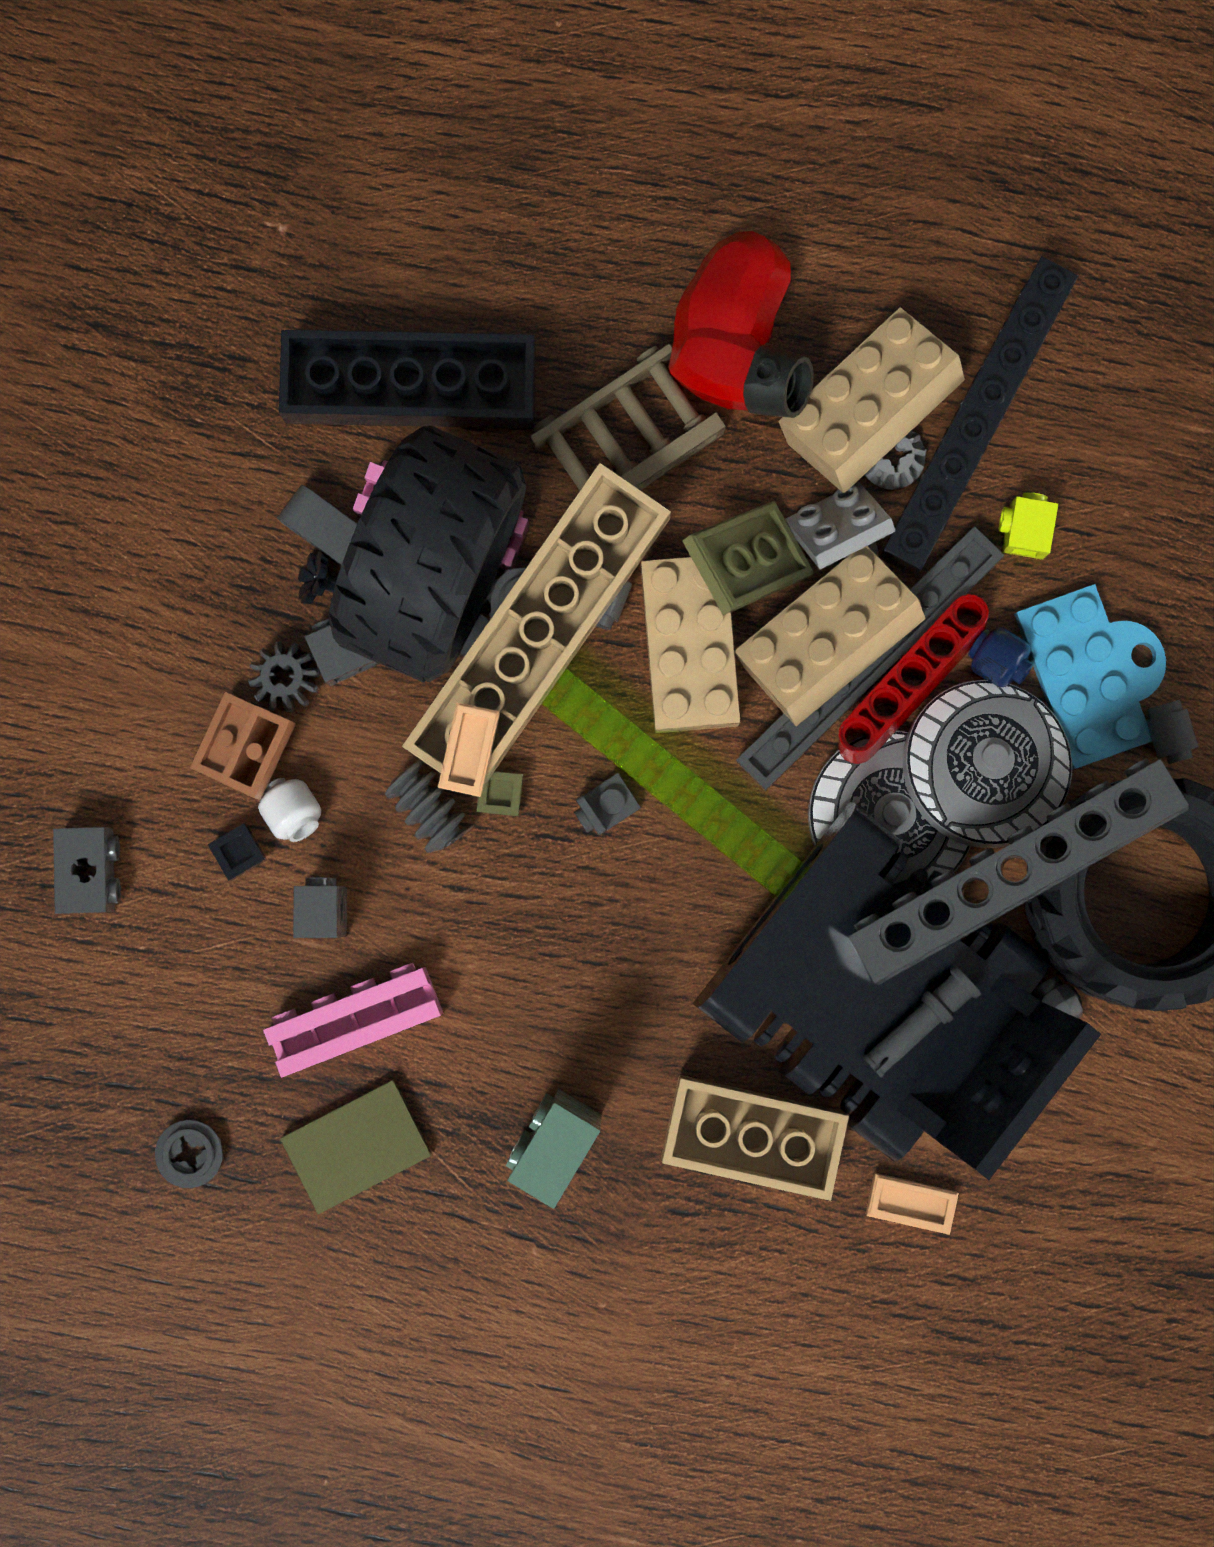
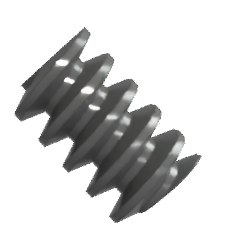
M419 760L391 781V785L386 790L385 795L388 799L401 796L395 806L396 811L399 813L411 810L404 822L408 826L421 823L414 836L418 840L431 837L424 849L427 853H432L450 846L469 832L473 825L464 828L458 826L465 814L463 812L449 814V810L455 803V800L453 798L444 801L439 800L444 789L438 788V786L432 788L429 786L435 773L431 771L420 774L419 770L424 761Z

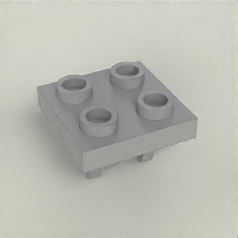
M860 482L855 483L845 493L838 489L835 494L816 504L804 506L796 514L785 519L795 539L819 569L827 567L832 570L839 564L838 560L866 546L878 555L876 541L895 532L891 517Z

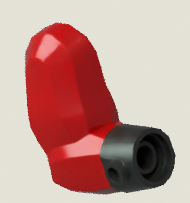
M754 231L736 232L716 243L705 256L677 305L669 371L683 387L700 399L726 409L747 410L753 414L795 418L806 407L812 390L814 373L809 358L769 344L776 313L791 281V263L779 245Z

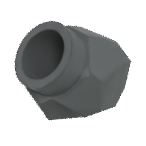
M1058 976L1045 981L1031 993L1038 1000L1078 1019L1083 1015L1080 995L1070 984H1063Z

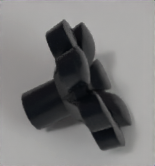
M318 551L317 555L310 553L307 558L308 570L301 568L299 571L298 581L304 582L298 594L302 604H312L317 595L322 596L325 590L334 592L338 577L328 574L327 563L329 557L321 551Z

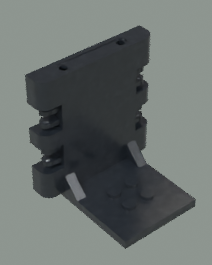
M849 802L692 1004L740 1042L749 1039L759 1028L754 1037V1042L759 1046L768 1043L782 1024L786 1022L792 1029L778 1045L774 1056L781 1063L786 1061L779 1069V1072L807 1094H812L820 1088L819 1093L826 1098L836 1093L850 1074L856 1077L857 1080L842 1098L840 1109L846 1114L851 1112L847 1125L892 1161H898L903 1158L925 1132L986 1179L990 1180L1094 1045L1101 1033L1089 1023L1052 1007L1031 995L1032 991L1046 974L1050 961L1007 925L998 922L994 929L992 928L993 925L988 923L970 933L964 942L958 940L882 984H875L848 936L857 932L854 925L877 913L879 918L895 910L892 903L915 891L919 897L933 889L930 882L942 875V873L934 870L928 877V873L920 868L909 876L908 880L898 891L891 884L905 868L908 861V856L901 851L893 856L899 846L900 839L856 803ZM943 902L933 903L926 912L928 923L934 926L944 924L950 916V909ZM906 924L894 925L888 933L889 943L896 948L907 945L911 939V930ZM953 966L959 968L976 986L981 995L977 999L971 997L953 1014L954 1020L950 1023L947 1022L945 1025L942 1022L939 1023L881 1078L863 1059V1056L869 1053L923 1003L921 998L924 996L922 994L927 990L932 992L951 975L950 969Z

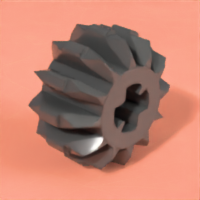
M279 641L275 643V656H272L265 648L259 651L266 662L263 665L258 662H251L250 668L261 674L260 676L250 678L248 683L251 687H262L254 696L258 702H263L270 697L268 702L269 710L276 712L283 700L285 711L293 713L295 708L293 699H297L301 705L306 707L310 702L303 695L304 691L308 690L312 693H318L319 687L308 682V679L317 678L321 675V672L318 668H307L314 660L310 652L299 657L301 646L293 643L286 655V648ZM282 668L287 672L294 671V675H289L293 679L289 686H285L282 683L276 685L275 680H280V677L276 674Z

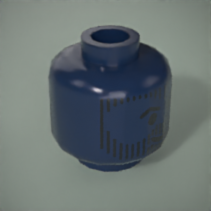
M1001 626L994 628L992 631L988 629L983 630L968 653V657L972 658V671L983 679L1003 688L1013 681L1020 685L1034 665V663L1028 660L1031 653L1029 643Z

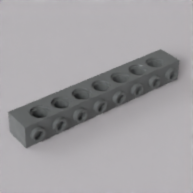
M1144 759L1124 771L1127 778L1114 786H1111L1108 781L1099 784L1085 794L1088 799L1086 802L1073 809L1069 803L1057 808L1046 816L1049 823L1033 831L1031 826L1022 828L1007 838L1010 845L996 853H994L992 848L978 853L969 859L970 868L957 875L954 870L947 871L930 882L933 889L919 897L915 891L892 903L895 910L884 917L879 918L877 913L856 923L854 927L857 932L848 936L873 982L878 985L882 984L1188 811L1189 804L1162 760L1159 759L1150 764L1148 759ZM1130 792L1140 794L1146 802L1145 808L1138 814L1131 815L1125 813L1119 806V801L1123 795ZM1088 815H1098L1105 820L1106 829L1097 837H1089L1081 831V821ZM1060 837L1066 842L1067 850L1061 858L1049 859L1042 854L1041 846L1047 838ZM1011 859H1021L1028 865L1026 876L1016 882L1007 880L1003 876L1005 863ZM975 880L985 882L989 888L987 898L978 904L968 902L964 896L966 886ZM943 902L950 909L948 920L939 926L929 924L926 918L927 909L933 903ZM897 924H906L911 930L910 941L903 947H893L888 940L890 929Z

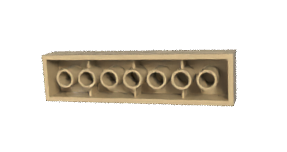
M599 463L402 747L441 773L456 703L499 711L500 716L484 783L485 786L670 520L671 511Z

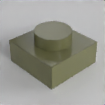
M494 771L483 788L482 797H478L476 812L519 817L523 774Z

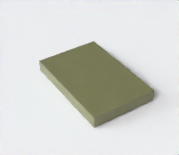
M775 501L695 532L682 540L723 615L798 583L814 574Z
M394 1079L280 1138L317 1214L432 1156V1152Z

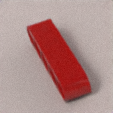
M971 594L957 598L843 721L839 728L838 749L844 760L854 764H861L871 759L970 651L974 642L983 630L986 629L989 610L982 598ZM970 613L975 615L979 622L974 625H965L959 621L958 616ZM936 643H944L952 651L942 656L933 653L930 647ZM908 673H917L922 676L924 682L917 686H911L906 684L902 677ZM880 703H890L897 711L891 716H881L877 714L874 708ZM853 733H861L869 741L864 746L853 747L846 739Z

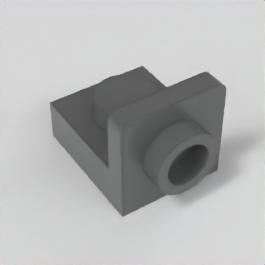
M617 773L584 796L582 795L577 798L576 802L580 808L574 811V814L587 833L595 829L600 836L641 809V807Z

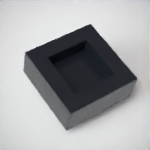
M246 823L207 844L228 881L236 879L267 860Z

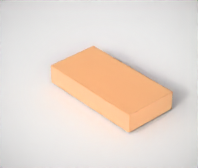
M456 703L438 788L482 797L500 716L499 711Z
M874 1173L865 1214L869 1217L950 1235L959 1193L954 1190Z

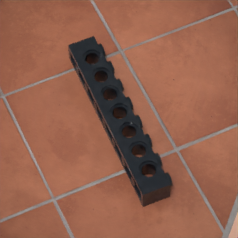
M1041 256L1030 273L894 527L895 532L891 533L881 551L880 559L914 577L922 570L1079 275Z

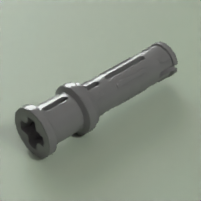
M953 966L950 969L951 975L932 992L927 990L922 994L924 996L921 998L923 1003L869 1053L863 1056V1059L881 1078L939 1023L942 1022L944 1025L947 1022L950 1023L954 1020L953 1014L971 997L977 999L981 995L976 986L959 968Z

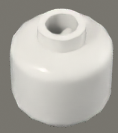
M278 778L268 784L258 809L273 835L279 839H289L291 842L300 841L311 835L318 828L321 808L306 783L299 779L286 780L285 778Z

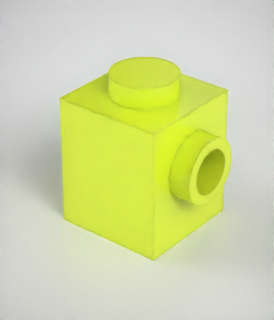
M1027 492L1023 493L1022 497L1017 496L1010 503L1009 507H1003L999 521V532H1005L1002 553L1036 559H1044L1050 554L1058 504L1047 502L1048 497L1046 495Z

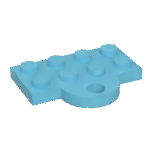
M1095 584L1014 614L1023 640L1031 646L1029 657L1031 662L1034 663L1033 667L1048 708L1060 722L1068 739L1072 756V770L1152 742L1139 701L1149 697L1159 687L1166 670V656L1160 640L1151 630L1132 621L1109 623ZM1136 645H1144L1152 652V662L1146 668L1137 666L1132 660L1131 653Z

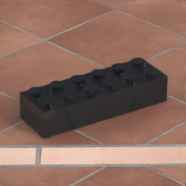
M281 330L279 414L286 424L419 427L430 425L434 427L533 429L536 371L535 336L526 334Z

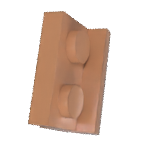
M225 692L190 768L261 801L296 723Z

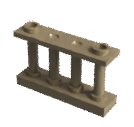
M668 344L660 350L657 346H654L645 351L637 358L638 365L557 419L554 415H550L540 421L533 428L535 433L530 436V440L535 451H538L547 444L550 446L580 491L590 476L562 434L583 421L615 468V473L637 489L642 490L723 436L725 424L717 413L708 418L704 414L699 415L665 366L670 363L672 347ZM652 375L685 423L683 429L686 433L674 441H671L669 437H663L631 390L632 387ZM616 398L651 447L648 451L651 456L638 465L635 460L630 462L596 412Z

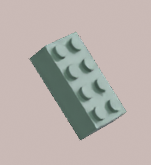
M559 1088L554 1097L548 1093L545 1094L529 1125V1128L533 1130L532 1134L524 1129L505 1165L511 1169L508 1182L553 1209L600 1133L602 1114Z

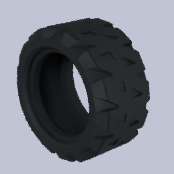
M423 426L405 437L393 452L378 478L342 562L329 611V622L335 642L344 649L423 683L425 681L431 682L448 672L459 656L475 625L514 532L526 492L522 467L511 459L434 426Z
M1173 778L1189 804L1188 811L1161 825L1179 835L1192 847L1204 867L1209 887L1207 913L1200 930L1193 940L1174 956L1157 963L1139 965L1119 956L1100 939L1089 920L1085 906L1084 884L1088 867L1025 902L1028 922L1036 933L1033 938L1042 954L1049 959L1052 967L1064 975L1062 978L1086 995L1107 1001L1110 1004L1151 1011L1185 1009L1187 1005L1204 1003L1214 998V789L1187 778ZM1122 780L1110 783V785L1114 786ZM1087 792L1079 798L1068 802L1072 809L1088 800L1085 796ZM1130 792L1122 796L1119 806L1125 813L1134 815L1140 813L1145 808L1146 802L1140 794ZM1088 815L1081 821L1080 829L1089 837H1097L1105 831L1106 822L1098 815ZM1049 837L1041 846L1042 854L1049 859L1061 858L1067 850L1066 842L1060 837Z

